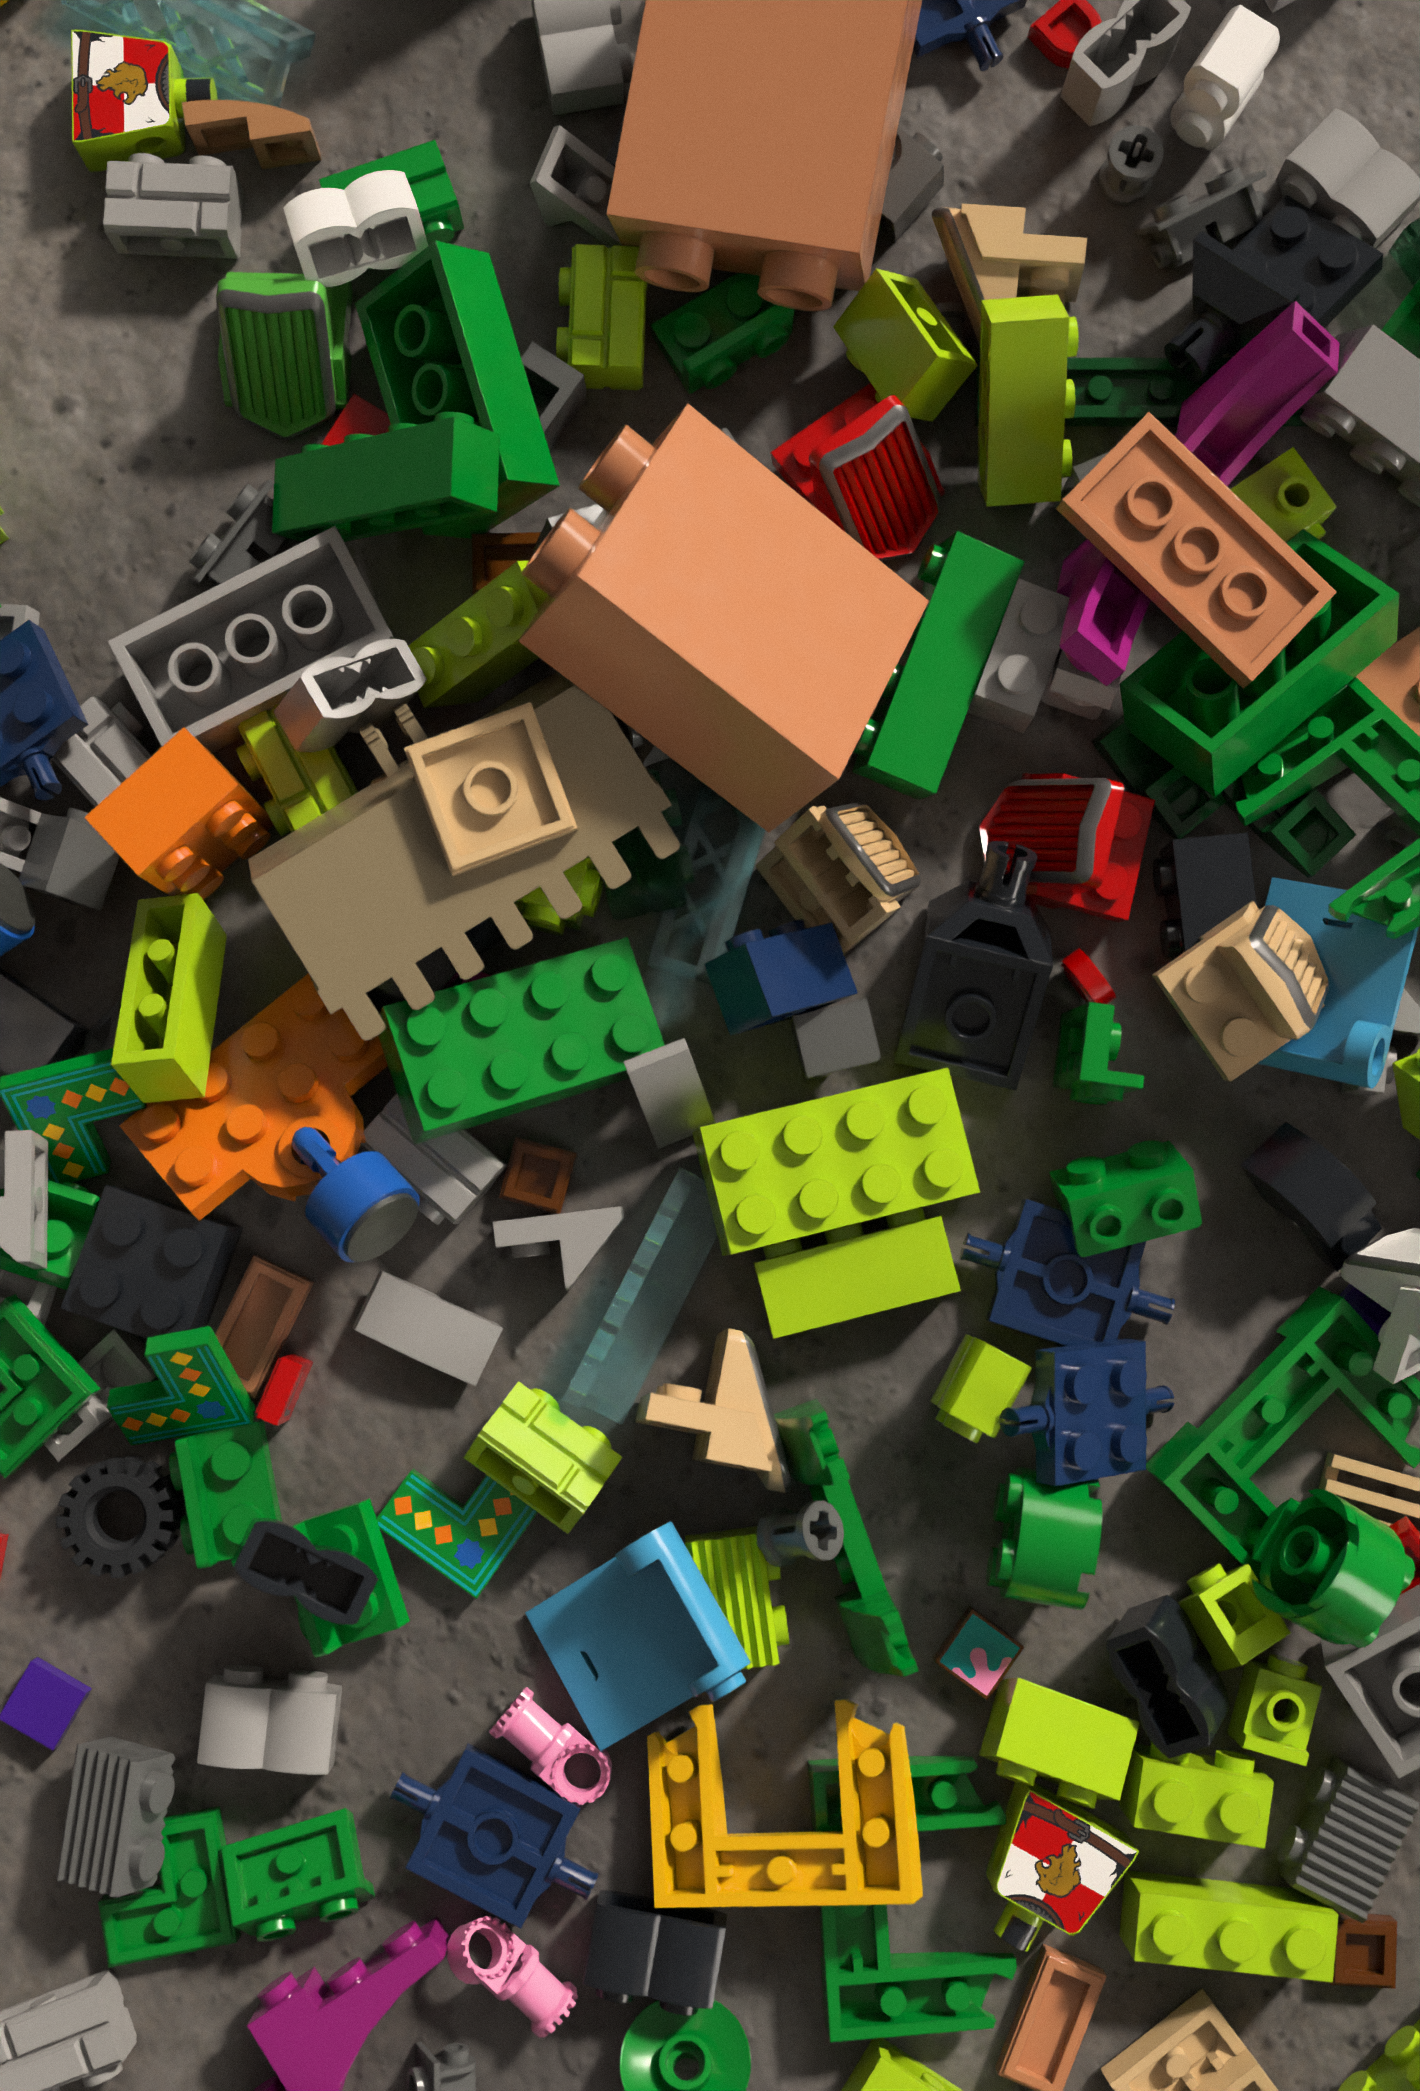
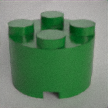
M1019 1466L1015 1473H1008L1006 1482L998 1484L995 1495L993 1519L1004 1524L999 1547H991L986 1574L987 1586L999 1587L1002 1598L1083 1610L1090 1593L1077 1591L1081 1573L1095 1575L1100 1547L1102 1500L1089 1498V1495L1100 1487L1099 1480L1093 1479L1052 1486L1036 1482V1469Z
M1324 1489L1308 1490L1314 1496L1301 1502L1293 1498L1288 1499L1270 1515L1262 1527L1254 1545L1252 1560L1260 1564V1583L1252 1579L1253 1591L1263 1606L1329 1643L1351 1644L1357 1648L1366 1647L1376 1639L1380 1625L1393 1610L1401 1591L1411 1584L1415 1573L1414 1561L1405 1554L1400 1538L1389 1526L1330 1491Z

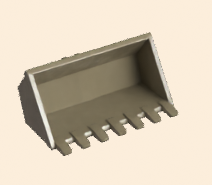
M558 671L476 721L531 702L578 827L577 831L452 876L408 759L397 765L388 751L389 745L380 730L374 728L370 722L360 728L359 732L385 773L370 781L371 785L248 859L252 883L306 967L314 987L328 1011L332 1015L343 1008L363 1040H371L385 1031L386 1025L367 993L390 978L394 979L412 1009L420 1010L434 1001L435 994L416 962L439 948H443L462 979L468 980L483 971L484 963L465 932L486 919L492 917L510 948L516 950L529 943L533 939V933L514 902L538 887L542 889L559 918L568 919L582 909V903L563 872L587 857L590 858L608 888L616 889L628 882L631 878V873L612 842L634 828L638 827L658 859H665L678 851L680 843L661 813L672 806L659 783L644 767L611 712ZM406 702L393 708L396 714L395 720L406 736H410L414 744L428 739Z

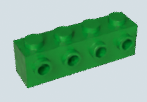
M441 412L434 416L433 422L421 425L396 423L390 425L388 432L374 436L350 434L344 437V443L332 446L322 444L304 445L301 447V453L275 459L272 533L304 542L336 526L343 542L495 513L497 512L500 434L474 425V419L470 415L459 412Z
M956 531L940 543L939 546L935 544L930 546L923 558L917 576L919 580L924 581L920 594L929 602L879 699L872 719H869L853 750V753L858 754L852 769L853 773L916 800H921L937 793L1025 561L959 531Z

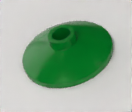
M657 2000L647 2006L630 2025L620 2054V2075L624 2091L747 2090L751 2074V2053L748 2039L737 2018L718 2001L714 2000L713 2008L711 2009L698 2008L697 2014L687 2016L665 2011L660 2007V2001ZM686 2058L694 2060L699 2066L697 2075L690 2080L679 2079L674 2073L676 2064Z

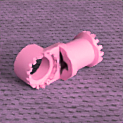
M525 1687L489 1733L496 1739L502 1736L505 1737L532 1761L530 1769L561 1797L568 1799L567 1801L570 1803L576 1802L583 1805L587 1802H594L603 1795L611 1779L612 1762L606 1749L600 1752L593 1739H586L569 1723L561 1726L532 1701L534 1693L528 1687ZM574 1754H589L599 1763L601 1776L599 1781L592 1787L586 1789L577 1788L567 1780L564 1772L565 1763Z
M484 1916L459 1926L451 1934L447 1944V1959L450 1969L455 1976L466 1984L477 1985L481 1983L499 2001L510 2000L531 2020V2030L539 2038L548 2036L549 2032L553 2033L556 2028L554 2021L560 2025L563 2022L560 2015L563 2014L565 2017H568L570 2014L566 2007L570 2009L575 2006L576 2002L574 2001L578 1998L576 1987L570 1981L561 1983L539 1962V1952L532 1945H526L508 1928L506 1923H499L500 1919L497 1917ZM474 1932L484 1935L491 1945L492 1959L486 1969L476 1966L469 1954V1941Z

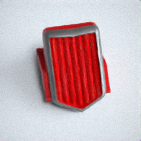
M870 383L770 453L773 466L794 491L877 559L886 561L914 555L940 514V497L945 494V489L940 483L929 451L919 441L907 408L896 395H890L878 403L875 398L877 391Z
M1024 773L1021 780L1010 782L1004 787L977 827L983 862L985 863L986 860L985 852L989 842H1008L1006 854L1009 855V860L1005 870L1008 871L1016 844L1034 851L1038 856L1026 889V894L1031 896L1036 905L1050 909L1064 907L1118 923L1128 921L1155 800L1124 791L1123 783L1107 778H1078L1065 773Z

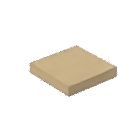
M531 702L404 748L452 876L578 830Z

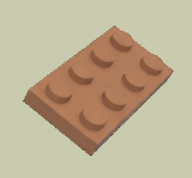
M1150 412L1071 490L1056 508L1242 688L1250 684L1336 593L1314 569Z

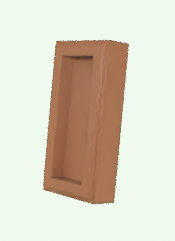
M253 1255L215 1334L247 1393L253 1398L260 1396L314 1284L313 1281L258 1255Z
M1042 1945L995 2066L999 2076L1035 2091H1063L1107 1977L1102 1968L1048 1945Z

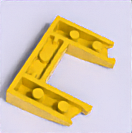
M848 1699L834 1700L843 1831L727 1834L723 1781L713 1704L700 1705L689 1711L695 1726L669 1742L665 1741L659 1731L647 1736L655 1908L914 1904L923 1897L914 1793L904 1726L894 1723L889 1734L855 1718L858 1707L857 1703Z

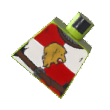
M71 30L72 142L89 172L107 170V162L109 161L128 162L129 156L137 153L151 154L161 159L181 155L185 150V121L182 102L218 100L214 79L184 78L183 70L172 45L165 41L87 30Z
M1015 1782L1005 1811L1006 1825H1001L987 1866L986 1876L993 1891L1009 1900L993 1929L994 1932L1015 1948L1028 1952L1044 1921L1069 1935L1075 1936L1078 1934L1135 1861L1139 1850L1127 1833L1074 1803L1057 1797L1056 1793L1034 1782V1786H1027Z

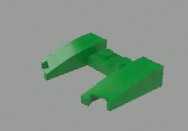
M1355 677L1241 775L1247 799L1236 802L1238 819L1244 826H1247L1304 795L1349 767L1420 836V737ZM1420 838L1329 903L1328 912L1334 918L1347 922L1351 914H1355L1387 926L1386 937L1394 940L1419 927Z
M1320 1286L1276 1330L1284 1341L1199 1428H1196L1187 1421L1146 1463V1470L1241 1566L1249 1564L1259 1582L1260 1564L1252 1560L1254 1545L1265 1522L1277 1508L1249 1478L1333 1392L1406 1465L1414 1469L1420 1463V1448L1405 1442L1417 1407L1420 1406V1382L1412 1374L1392 1384L1375 1372L1373 1367L1381 1346L1378 1335L1343 1297Z
M816 1398L775 1413L774 1417L790 1475L798 1482L814 1484L809 1486L813 1502L825 1501L831 1504L839 1513L843 1523V1544L834 1560L843 1585L855 1581L858 1588L834 1596L856 1659L863 1667L877 1673L905 1677L918 1672L916 1661L908 1647L909 1644L901 1617L884 1583L848 1480L851 1478L844 1459L838 1454L840 1452L831 1427L829 1428L827 1424L829 1419L826 1411Z
M908 1756L918 1831L1006 1825V1814L999 1802L995 1800L987 1805H983L966 1773L979 1768L972 1756ZM838 1759L808 1760L814 1832L843 1831ZM887 1905L819 1906L822 1957H820L824 2023L830 2042L994 2028L996 2018L981 2007L994 1974L1013 1980L1017 1969L1016 1958L1013 1953H890Z

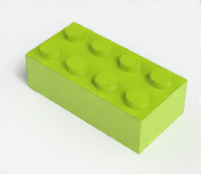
M948 1067L699 1127L693 1132L723 1256L980 1193Z

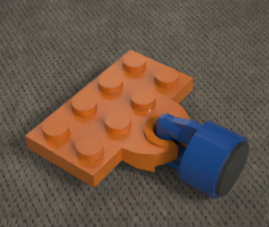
M309 973L211 1051L205 1097L147 1103L145 1109L138 1110L119 1125L199 1221L251 1179L270 1195L295 1202L296 1196L311 1194L305 1208L307 1220L343 1261L364 1262L380 1256L398 1243L409 1231L418 1214L420 1204L418 1193L382 1153L367 1151L357 1154L361 1143H366L363 1117L351 1096L388 1066L379 1037L376 1036L371 1040H363L343 1008L331 1015L318 995Z

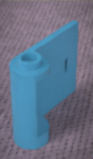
M1272 877L1265 906H1277L1311 936L1327 975L1329 990L1324 1001L1325 1007L1321 1009L1314 1028L1299 1039L1290 1040L1257 1064L1372 1089L1377 1085L1385 1066L1419 927L1395 940L1386 937L1387 926L1355 914H1351L1347 922L1334 918L1328 912V904L1347 890Z
M672 1521L631 1543L616 1553L615 1557L525 1612L600 1752L692 1697H696L706 1691L710 1700L714 1702L746 1682L740 1670L749 1665L751 1661Z

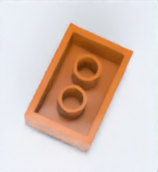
M185 727L84 817L139 877L169 896L199 893L203 900L221 885L224 880V876L221 873L239 856L243 860L248 859L268 842L271 836L268 830L274 825L267 811Z

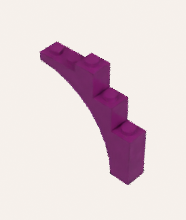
M1294 301L1182 403L1177 433L1174 436L1228 486L1278 429L1338 373L1340 343L1303 307ZM1086 539L1063 560L1056 592L1069 597L1059 647L1064 650L1066 657L1074 667L1083 672H1090L1101 683L1108 686L1125 672L1133 640L1151 600Z
M436 1916L420 1928L416 1921L405 1924L383 1942L384 1952L366 1964L363 1963L360 1957L355 1958L332 1974L327 1980L330 1988L326 1986L315 1966L296 1979L292 1972L289 1971L268 1984L257 1995L260 2003L248 2022L247 2027L277 2076L269 2078L253 2091H342L348 2071L371 2030L405 1990L444 1959L450 1936L439 1918Z

